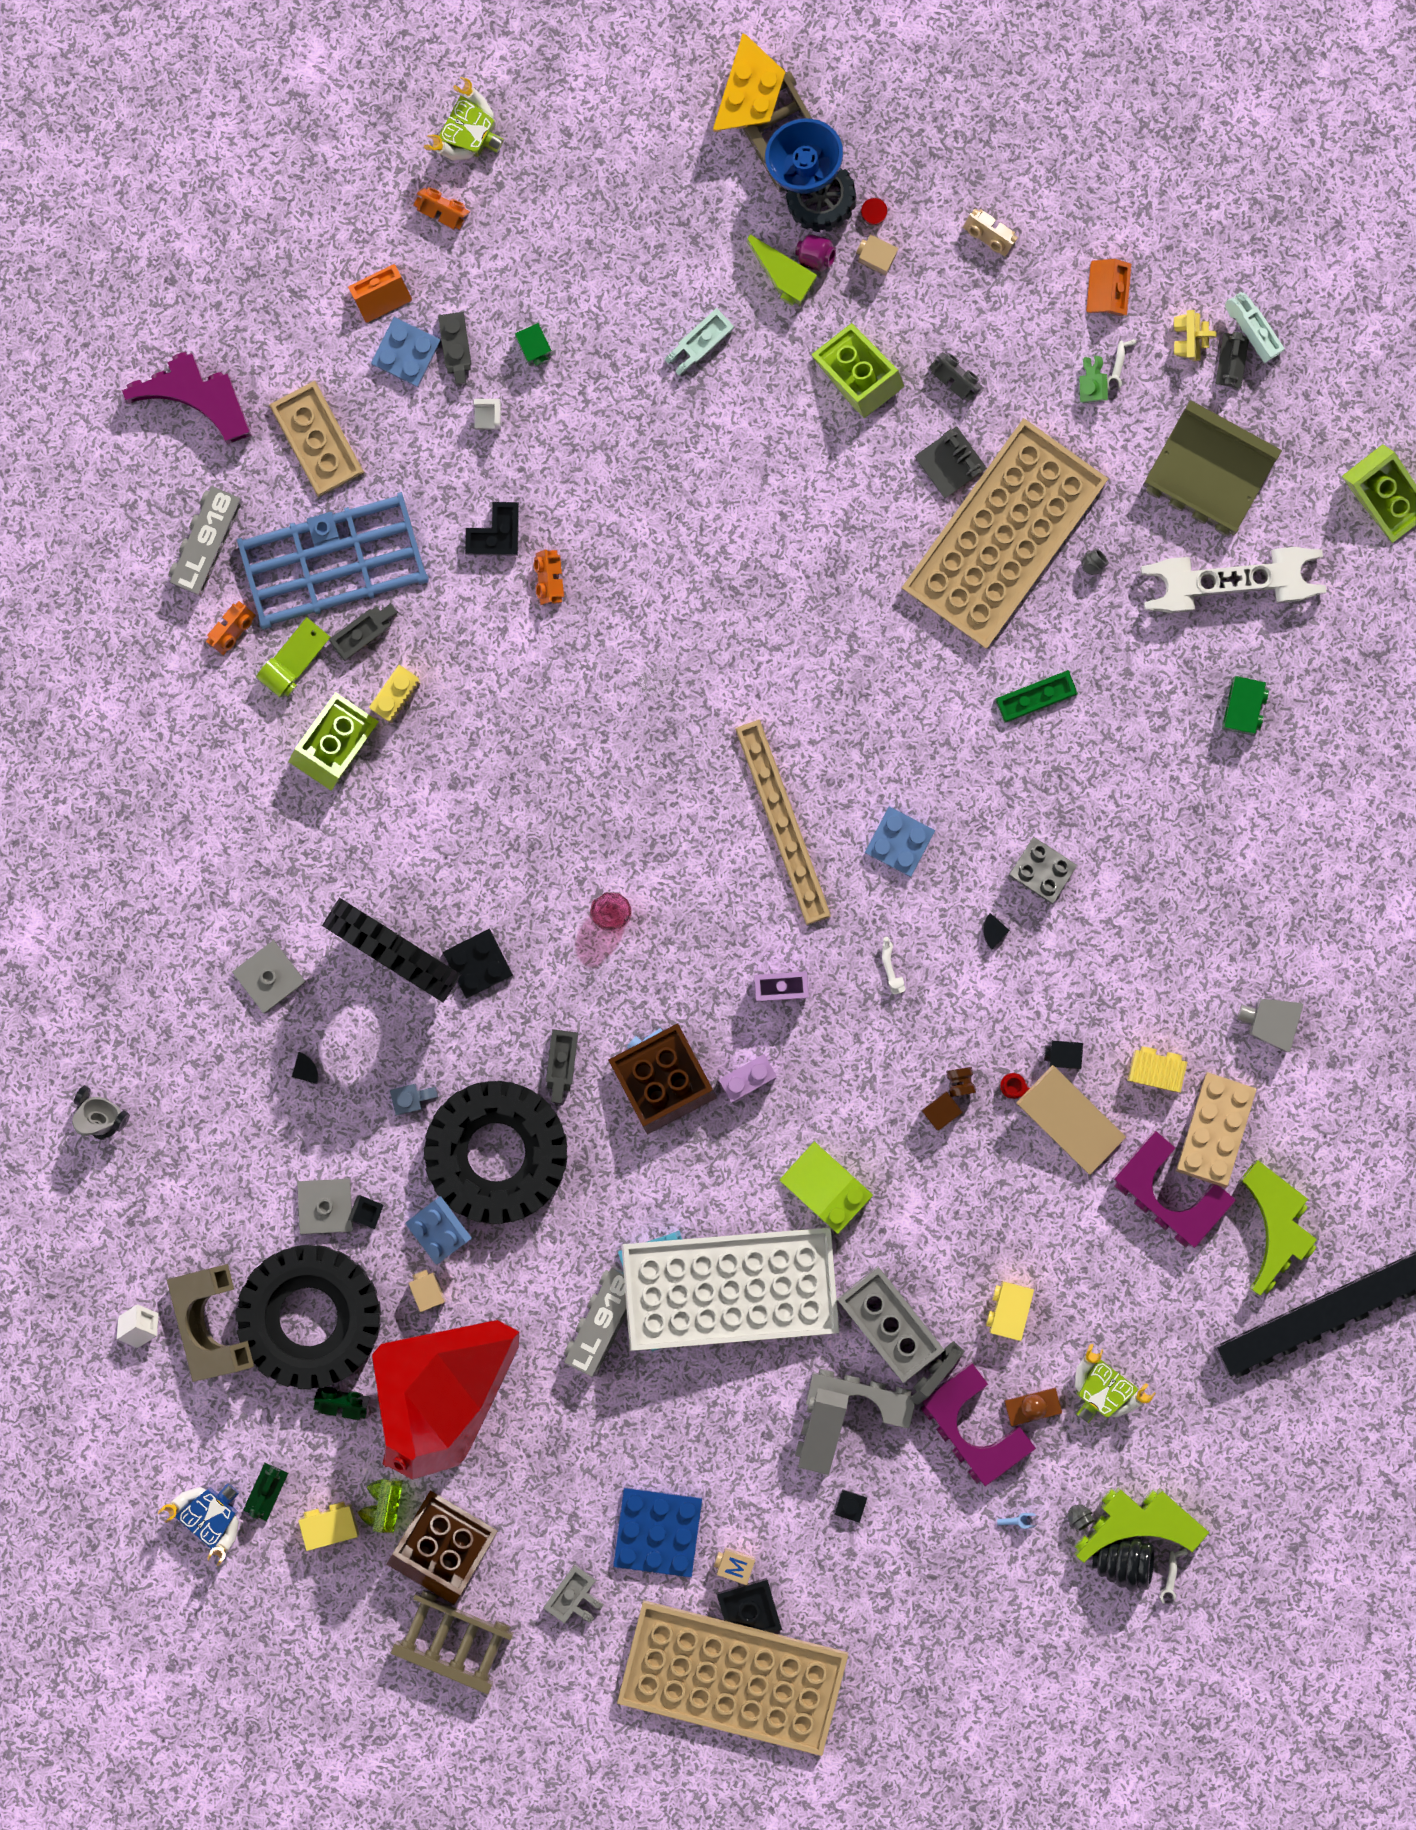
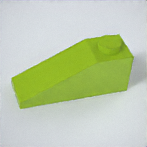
M750 234L747 238V244L777 292L781 294L780 299L791 306L795 303L800 306L817 280V275Z

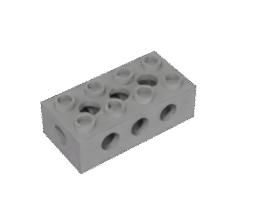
M876 1266L837 1297L839 1303L903 1383L945 1351L879 1266ZM872 1296H877L881 1299V1306L875 1311L867 1308V1301ZM889 1317L896 1318L898 1322L896 1329L893 1331H886L883 1327L885 1319ZM905 1338H911L914 1341V1347L909 1352H903L900 1349V1342Z

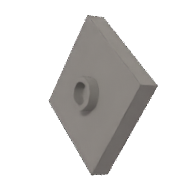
M275 940L271 941L232 971L263 1014L306 982Z
M351 1179L297 1181L300 1234L353 1231V1222L348 1220L352 1211Z

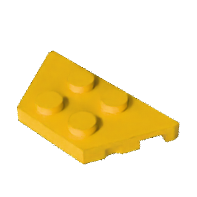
M743 33L713 126V132H721V130L732 128H747L750 125L770 124L784 80L785 71L753 40Z

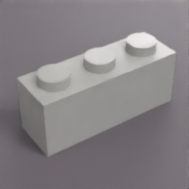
M818 1388L816 1397H810L807 1412L811 1413L809 1420L804 1419L801 1434L805 1435L804 1442L798 1441L795 1453L796 1457H800L798 1468L829 1475L847 1410L849 1395Z

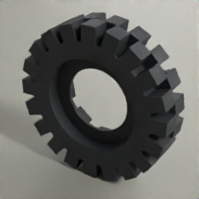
M340 897L322 924L324 928L443 1003L461 974Z
M505 1081L476 1083L457 1091L449 1097L433 1116L434 1118L428 1126L425 1136V1170L436 1194L441 1196L449 1208L457 1214H461L467 1217V1219L479 1223L503 1224L514 1222L535 1213L550 1200L558 1189L567 1165L568 1145L566 1134L557 1113H555L551 1105L543 1097L536 1094L533 1090ZM492 1123H500L513 1128L522 1138L525 1147V1157L521 1168L515 1175L502 1181H490L480 1177L471 1168L467 1157V1148L472 1135L479 1128Z
M321 1245L294 1246L271 1255L262 1261L248 1276V1280L242 1286L238 1297L239 1304L236 1308L235 1321L238 1323L237 1335L240 1343L248 1341L253 1363L264 1376L276 1380V1383L286 1387L292 1386L297 1387V1389L307 1390L324 1388L342 1381L354 1373L366 1358L369 1357L375 1346L374 1344L379 1335L381 1325L380 1301H378L377 1290L372 1280L370 1281L366 1275L367 1272L358 1263L356 1264L351 1260L350 1256ZM302 1288H315L326 1293L334 1302L337 1310V1324L333 1333L324 1342L313 1346H304L293 1342L285 1335L280 1324V1309L284 1300L291 1293Z

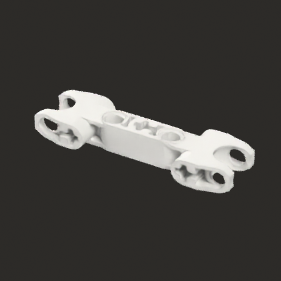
M1300 547L1271 550L1272 564L1191 571L1190 557H1181L1141 566V575L1160 577L1166 585L1164 597L1145 602L1144 611L1166 613L1194 611V597L1275 589L1276 603L1298 602L1309 597L1327 593L1326 585L1308 584L1302 579L1300 573L1303 563L1323 557L1322 549ZM1260 571L1264 573L1266 577L1264 584H1257L1253 580L1254 572ZM1231 574H1234V577L1240 580L1235 586H1233L1232 582H1224L1221 585L1222 588H1219L1220 580L1228 579ZM1203 576L1212 578L1214 582L1212 589L1202 587L1200 581Z

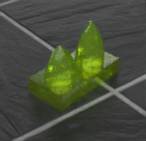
M394 1478L380 1479L367 1486L370 1495L378 1501V1504L362 1508L357 1513L366 1524L373 1527V1531L394 1533L403 1480Z

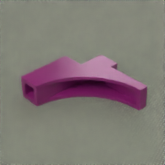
M182 352L172 357L173 360L167 362L170 373H166V371L157 372L151 376V380L143 383L141 380L133 381L126 385L127 389L122 390L128 404L147 399H166L186 404L198 410L215 424L227 445L252 436L228 373L224 375L222 372L212 374L207 377L208 381L204 382L192 353Z

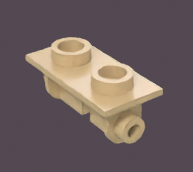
M975 208L968 216L962 228L968 231L972 237L983 241L994 252L1006 257L1018 239L1014 235L1015 232L1002 223L994 229L991 226L996 219L982 209L979 211Z

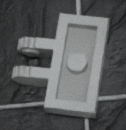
M574 1564L543 1608L564 1624L573 1611L591 1623L594 1619L592 1614L579 1607L578 1604L583 1598L598 1609H601L604 1604L588 1593L596 1579Z

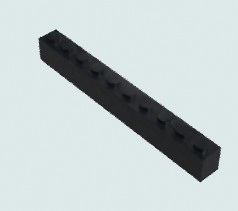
M1416 1251L1214 1346L1229 1376L1235 1375L1236 1378L1244 1376L1251 1372L1250 1367L1259 1364L1260 1367L1273 1362V1356L1281 1352L1284 1356L1298 1350V1344L1305 1341L1307 1344L1314 1343L1322 1338L1321 1334L1328 1330L1334 1333L1345 1328L1344 1323L1351 1319L1358 1322L1370 1316L1368 1311L1377 1307L1379 1311L1392 1306V1300L1402 1296V1299H1407L1415 1295Z

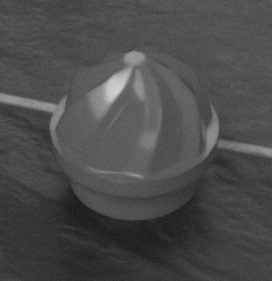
M1098 548L1092 551L1088 550L1081 561L1083 571L1090 575L1103 573L1105 567L1109 564L1106 556Z
M1084 1505L1071 1506L1067 1515L1069 1526L1074 1527L1077 1532L1085 1529L1094 1522L1091 1516L1092 1511Z

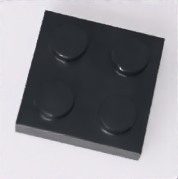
M490 928L443 951L450 968L461 974L457 982L466 999L513 976Z
M767 1578L716 1593L724 1621L771 1633L782 1630Z

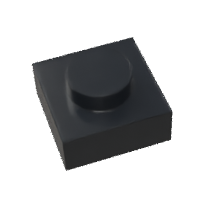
M357 1195L348 1220L369 1229H375L384 1205Z
M842 1489L834 1515L860 1523L868 1497Z

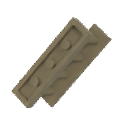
M790 71L785 72L780 91L786 88L793 102L775 111L770 124L750 125L747 128H743L778 192L785 188L780 186L768 171L765 161V151L768 143L765 142L761 134L768 127L799 111L803 119H812L794 87L797 83Z
M425 1590L422 1593L416 1592L413 1600L420 1602L408 1634L405 1639H402L401 1643L395 1642L390 1654L480 1692L489 1694L493 1681L489 1680L490 1675L488 1673L503 1637L508 1640L512 1639L514 1632L509 1631L510 1626L499 1621L492 1624L436 1600L437 1595ZM432 1607L445 1614L430 1650L427 1649L424 1653L416 1649L417 1645L415 1642L429 1608ZM454 1617L468 1622L469 1625L454 1660L448 1663L440 1659L441 1655L439 1653ZM480 1627L494 1634L479 1670H475L472 1673L465 1670L464 1662Z

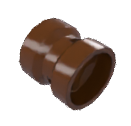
M972 1067L946 1071L947 1079L951 1081L949 1089L951 1097L976 1093L975 1085L971 1080L973 1076Z

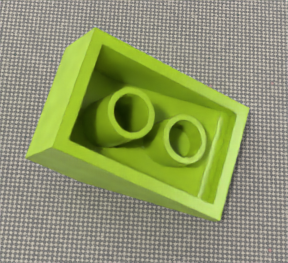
M853 323L849 324L811 354L812 358L845 399L863 418H866L905 387L899 370Z
M1384 444L1341 476L1358 501L1392 543L1416 525V483L1396 453Z
M335 692L295 747L288 762L332 791L379 721Z
M815 1141L779 1179L837 1234L873 1196L868 1189Z

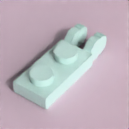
M1240 292L1236 294L1235 298L1232 297L1225 302L1226 311H1228L1230 317L1236 319L1243 333L1246 334L1264 363L1284 351L1285 348L1258 307L1248 298L1247 294Z
M716 308L688 333L664 360L668 364L674 362L685 351L689 358L677 368L676 373L680 376L734 329V326Z

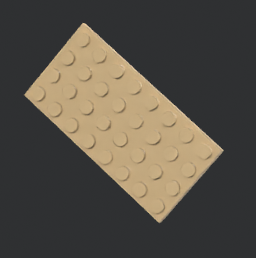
M1023 418L901 589L987 649L1109 478Z
M643 1600L617 1704L822 1756L848 1652Z

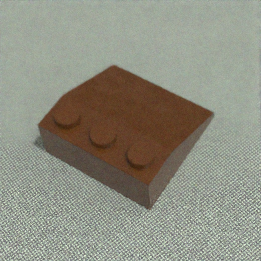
M678 1023L608 1059L647 1135L717 1099Z
M430 1490L386 1565L455 1605L498 1530Z

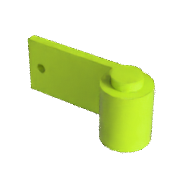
M306 617L275 657L267 661L261 668L256 678L279 698L283 695L289 697L297 687L295 684L296 680L329 641L331 636Z

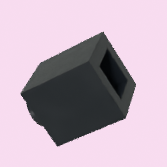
M1050 1040V1045H1045L1044 1061H1048V1067L1053 1065L1057 1068L1081 1069L1083 1043Z

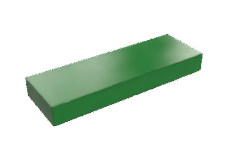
M1067 670L995 698L1004 723L1076 696L1078 692L1070 672Z

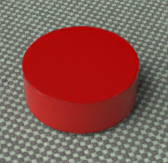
M879 198L866 200L861 208L862 219L869 225L881 224L887 216V206L884 201Z

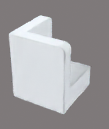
M474 399L475 430H501L500 399Z
M138 1304L119 1316L117 1340L136 1348L149 1342L157 1336L159 1313Z

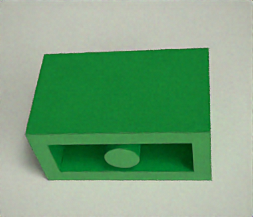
M1239 676L1232 678L1222 729L1251 736L1256 733V730H1261L1263 715H1259L1261 705H1266L1269 690L1265 689L1266 682Z

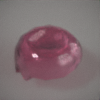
M605 892L592 901L590 915L593 922L600 929L614 932L621 930L629 923L632 916V908L628 899L620 893Z

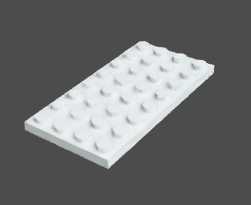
M831 1228L621 1244L630 1351L839 1333Z

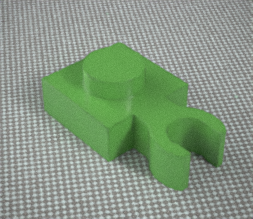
M1094 356L1095 363L1093 366L1091 365V358L1084 357L1083 359L1086 375L1079 376L1080 402L1082 403L1108 401L1107 374L1100 373L1103 366V359L1100 356Z

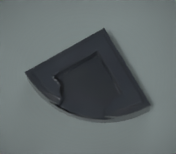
M989 913L984 922L983 935L986 944L992 950L1010 930Z
M298 1052L292 1077L318 1084L319 1076L316 1065L309 1056Z

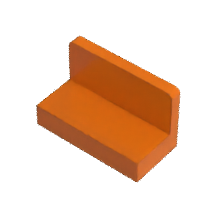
M1118 259L1091 261L1087 312H1107L1117 316L1127 315L1131 263Z
M395 264L348 286L366 323L412 301L411 295Z

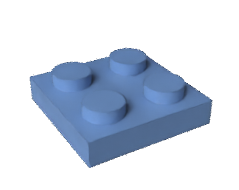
M393 317L372 359L371 365L419 387L441 343V339Z
M889 806L864 853L911 877L935 830Z
M441 1196L405 1223L436 1265L472 1239Z

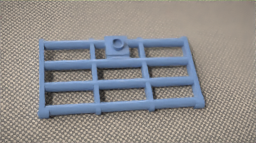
M402 492L397 493L395 497L353 509L347 507L339 513L333 514L331 511L307 518V522L297 525L294 522L290 524V527L248 539H237L259 615V626L262 630L271 628L272 624L314 612L315 614H320L321 610L366 597L372 599L377 594L419 583V585L425 584L429 580V576L424 570ZM394 507H401L405 521L357 534L353 519ZM347 521L352 536L340 539L336 524ZM408 531L411 547L364 560L361 544ZM310 532L314 547L303 550L299 535ZM286 538H294L297 552L250 565L246 550ZM355 546L358 562L310 575L306 560ZM415 556L419 572L374 585L371 584L367 570ZM301 562L305 577L257 590L253 575ZM362 572L366 587L317 600L313 585ZM308 587L312 600L311 603L264 615L260 600Z

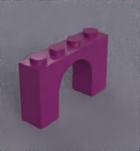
M1153 1130L1115 1174L1113 1179L1117 1183L1114 1187L1125 1196L1130 1193L1137 1200L1134 1204L1144 1213L1150 1210L1157 1216L1154 1221L1165 1231L1168 1228L1172 1229L1177 1234L1174 1239L1182 1246L1187 1248L1190 1245L1195 1248L1236 1200L1222 1187L1211 1184L1190 1208L1182 1211H1170L1164 1208L1154 1196L1152 1183L1158 1168L1176 1148L1157 1131Z
M970 1362L935 1388L930 1396L923 1401L924 1405L920 1409L929 1421L932 1418L937 1421L940 1426L936 1430L946 1442L950 1439L955 1445L952 1452L961 1463L966 1460L972 1468L968 1473L976 1484L982 1482L984 1486H987L1036 1448L1019 1425L1000 1440L988 1446H975L966 1442L961 1437L957 1428V1415L960 1408L967 1400L988 1385L974 1364Z

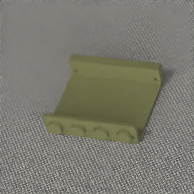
M1190 400L1143 486L1147 488L1146 492L1158 499L1160 496H1163L1170 500L1169 505L1179 511L1186 509L1192 512V518L1203 524L1207 521L1216 526L1215 530L1224 536H1229V534L1235 535L1282 450Z

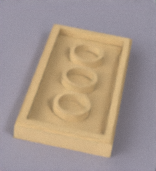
M315 380L269 404L318 498L364 474Z
M1053 1065L1016 1102L1089 1175L1126 1138Z

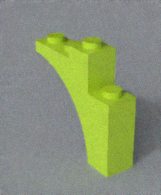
M1255 1160L1239 1181L1253 1195L1264 1220L1266 1234L1264 1258L1261 1268L1249 1288L1261 1296L1263 1292L1268 1294L1274 1287L1276 1281L1273 1279L1279 1271L1284 1273L1292 1263L1289 1259L1292 1255L1298 1260H1302L1304 1257L1308 1259L1316 1249L1314 1243L1317 1239L1293 1221L1294 1217L1299 1219L1308 1206L1305 1203L1308 1198L1259 1160Z
M1118 1487L1115 1491L1110 1489L1101 1501L1104 1504L1101 1508L1108 1515L1106 1518L1100 1516L1092 1526L1094 1529L1092 1534L1088 1538L1084 1535L1075 1545L1077 1551L1074 1554L1085 1563L1094 1553L1117 1540L1135 1536L1161 1537L1176 1542L1193 1552L1210 1532L1160 1488L1156 1492L1151 1490L1143 1499L1145 1505L1141 1508Z

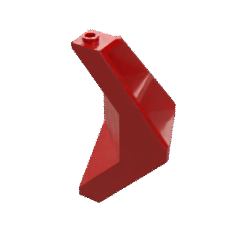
M499 1320L380 1344L372 1354L385 1441V1455L382 1464L412 1480L459 1466L473 1445L517 1353L520 1331Z

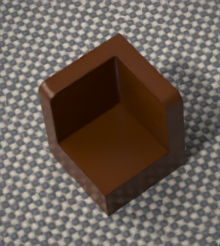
M947 1091L921 1110L937 1131L963 1113Z

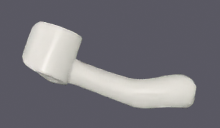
M1133 339L1127 342L1121 340L1118 343L1113 373L1107 379L1108 392H1110L1109 381L1115 380L1118 383V388H1121L1120 374L1125 359L1124 348L1135 346L1136 340Z
M884 937L882 961L888 976L891 993L896 995L905 992L906 989L903 978H896L892 968L891 953L893 944L888 937Z
M1182 1549L1175 1553L1174 1551L1170 1552L1166 1588L1162 1589L1159 1593V1599L1163 1604H1165L1163 1595L1166 1592L1172 1593L1173 1600H1176V1594L1173 1591L1177 1574L1176 1558L1187 1555V1549Z

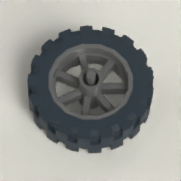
M840 168L835 179L825 188L813 193H805L813 196L805 202H802L803 193H795L786 189L788 210L792 214L794 221L801 223L804 229L808 230V228H811L814 232H820V230L828 232L832 231L833 227H841L844 224L843 221L849 220L852 216L851 211L856 207L854 181L846 169ZM833 184H835L840 190L836 192H828ZM839 198V201L833 205L828 199ZM816 203V211L809 209L808 206ZM828 206L830 208L828 210L821 211L822 207Z

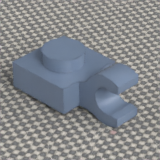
M416 1084L390 1090L395 1115L422 1109L421 1101L438 1097L436 1087L418 1091Z

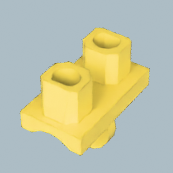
M1187 310V315L1174 317V330L1176 332H1187V341L1174 342V355L1189 358L1192 361H1201V348H1209V339L1217 338V332L1209 331V322H1200V313H1195V310Z

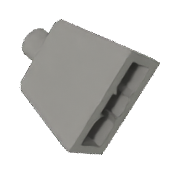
M1258 999L1256 1009L1241 1005L1237 1020L1251 1024L1248 1033L1250 1036L1281 1051L1290 1052L1304 1004Z

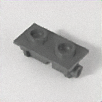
M1233 332V334L1223 333L1216 385L1235 388L1242 387L1249 339L1247 336H1243L1241 332Z
M942 352L936 357L940 362L935 360L929 366L932 370L931 373L944 384L953 378L955 382L949 389L962 400L966 399L969 402L975 395L972 389L976 392L982 387L979 383V378L973 372L962 369L959 366V360L950 353L946 355Z

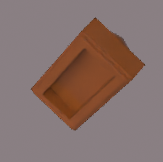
M1055 1387L1004 1400L1011 1426L1062 1414Z

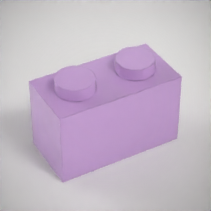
M807 971L754 975L756 1002L809 998Z
M763 1054L719 1079V1082L732 1103L776 1078L777 1075L767 1057Z

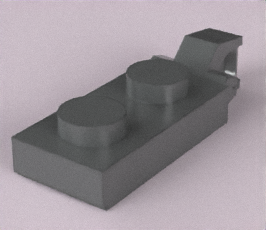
M464 312L438 315L448 374L454 373L456 386L467 385L465 371L471 370L472 363Z
M392 603L381 611L377 606L369 609L331 637L329 641L341 658L346 661L387 631L386 629L391 626L388 620L398 614V611Z
M552 1029L546 1075V1088L553 1089L552 1103L562 1104L563 1092L570 1091L573 1082L578 1032Z
M955 1341L944 1348L945 1351L941 1353L942 1359H937L930 1366L928 1371L931 1374L926 1379L923 1376L913 1387L916 1392L910 1399L916 1405H919L930 1396L965 1352Z

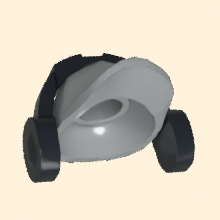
M83 1085L74 1098L77 1111L73 1116L72 1125L75 1131L82 1136L93 1135L96 1139L105 1140L117 1131L123 1130L129 1121L130 1114L124 1110L121 1112L118 1106L105 1098H89L91 1089Z

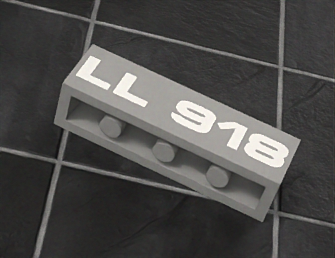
M211 486L209 491L205 490L200 500L202 509L199 515L195 514L189 526L192 532L188 539L184 538L179 548L181 557L178 563L174 562L170 568L168 577H171L170 583L197 596H202L243 503L241 498Z
M616 1267L611 1268L610 1271H604L599 1281L602 1287L598 1295L595 1293L592 1295L587 1305L590 1311L586 1318L582 1317L575 1330L578 1332V1335L574 1342H569L564 1351V1355L567 1356L564 1363L591 1377L597 1375L627 1315L624 1271Z

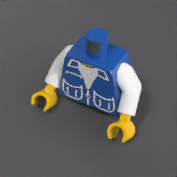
M229 1483L219 1493L211 1487L207 1490L198 1487L182 1492L169 1504L160 1508L158 1514L163 1510L169 1513L170 1517L164 1521L165 1523L170 1522L174 1517L212 1549L207 1557L208 1561L212 1555L219 1556L220 1560L216 1566H220L225 1558V1554L236 1540L239 1521L235 1515L238 1511L230 1503L237 1497L239 1492Z

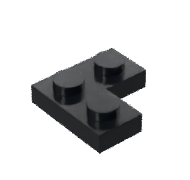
M492 502V528H466L465 554L518 556L519 502Z

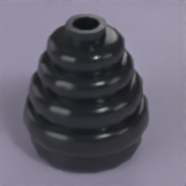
M1133 1539L1132 1542L1123 1540L1120 1544L1112 1543L1110 1547L1105 1546L1099 1550V1553L1093 1554L1092 1568L1097 1569L1100 1577H1107L1109 1582H1116L1117 1586L1121 1588L1126 1587L1132 1592H1137L1139 1589H1149L1154 1567V1546L1151 1543H1144L1141 1539Z

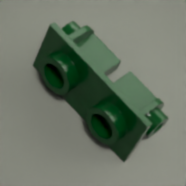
M333 1387L318 1388L314 1398L313 1410H317L319 1414L337 1416L338 1408H342V1418L360 1421V1418L366 1419L367 1405L370 1397L363 1396L359 1392L347 1393L337 1391Z
M264 1462L243 1511L249 1513V1516L255 1519L260 1518L267 1521L289 1473Z

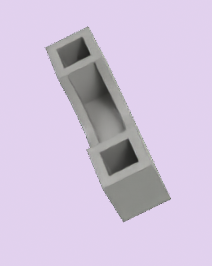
M819 1369L818 1373H812L806 1398L807 1405L809 1404L810 1397H816L818 1388L849 1396L860 1395L871 1399L877 1404L881 1411L883 1423L910 1428L915 1403L910 1399L913 1396L911 1395L912 1390L896 1387V1391L885 1389L886 1384L871 1381L870 1385L860 1383V1378L845 1375L844 1379L834 1377L835 1372L825 1369Z

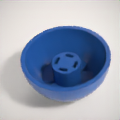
M797 119L784 124L774 132L766 147L765 161L770 175L780 186L795 193H813L828 186L839 173L843 161V146L837 132L828 124L816 119Z

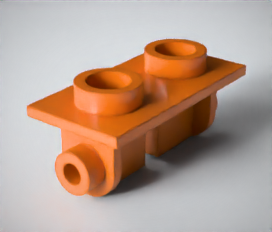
M431 187L421 189L417 195L422 198L417 197L413 205L417 208L418 212L433 219L437 211L442 212L438 222L454 230L455 228L459 230L462 228L465 220L461 219V217L464 218L470 213L469 210L465 209L463 203L454 199L449 201L441 197L442 193Z
M545 549L535 553L536 557L534 558L533 565L538 575L536 595L540 599V605L550 602L552 604L562 603V598L564 597L563 579H553V575L562 574L561 556L558 555L557 550L547 551Z
M240 601L236 604L233 603L222 617L228 624L224 626L218 621L207 634L206 642L224 655L233 648L242 632L251 626L256 614Z

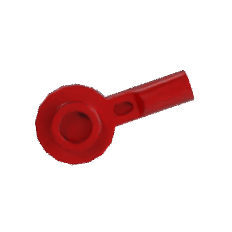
M1008 1073L1000 1082L1002 1094L1010 1099L1022 1097L1030 1089L1027 1087L1024 1078L1017 1073Z

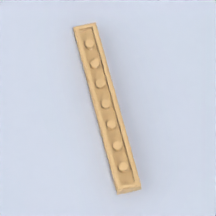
M759 719L735 728L806 926L831 917L830 911L761 721Z

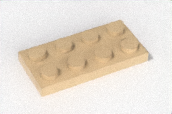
M1206 1072L1176 1172L1224 1188L1228 1186L1255 1097L1256 1088Z

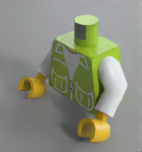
M460 77L464 81V88L460 89L454 85L453 89L458 93L464 94V96L460 95L439 136L435 134L427 135V137L433 140V146L427 144L424 145V149L428 151L436 150L437 153L453 161L467 160L473 156L479 157L484 147L498 153L504 139L492 133L496 125L493 119L494 113L486 99L472 87L471 81Z
M1094 1344L1088 1346L1086 1355L1076 1368L1075 1388L1078 1390L1077 1395L1086 1401L1076 1413L1088 1424L1098 1411L1106 1418L1110 1416L1117 1418L1133 1412L1142 1404L1149 1403L1156 1395L1155 1392L1152 1395H1147L1144 1392L1148 1384H1143L1138 1391L1136 1386L1101 1360L1103 1349H1101L1100 1353L1095 1354L1092 1352Z

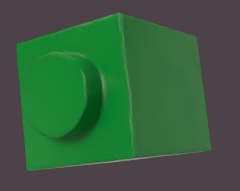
M539 323L515 333L516 340L529 366L535 364L537 367L550 360L549 356L553 355L552 350Z

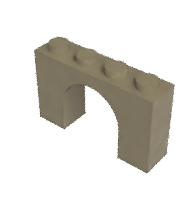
M228 1264L166 1279L192 1382L254 1367L248 1341L232 1345L219 1344L211 1337L205 1325L204 1309L208 1299L213 1295L234 1290Z

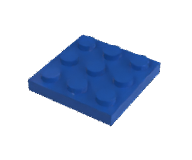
M624 1487L613 1567L692 1578L702 1498Z

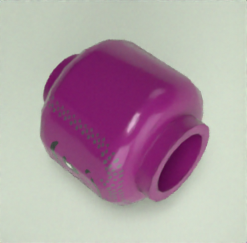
M809 234L803 241L800 240L798 242L795 255L798 256L799 263L803 267L822 272L827 267L830 268L836 256V248L833 247L830 239Z

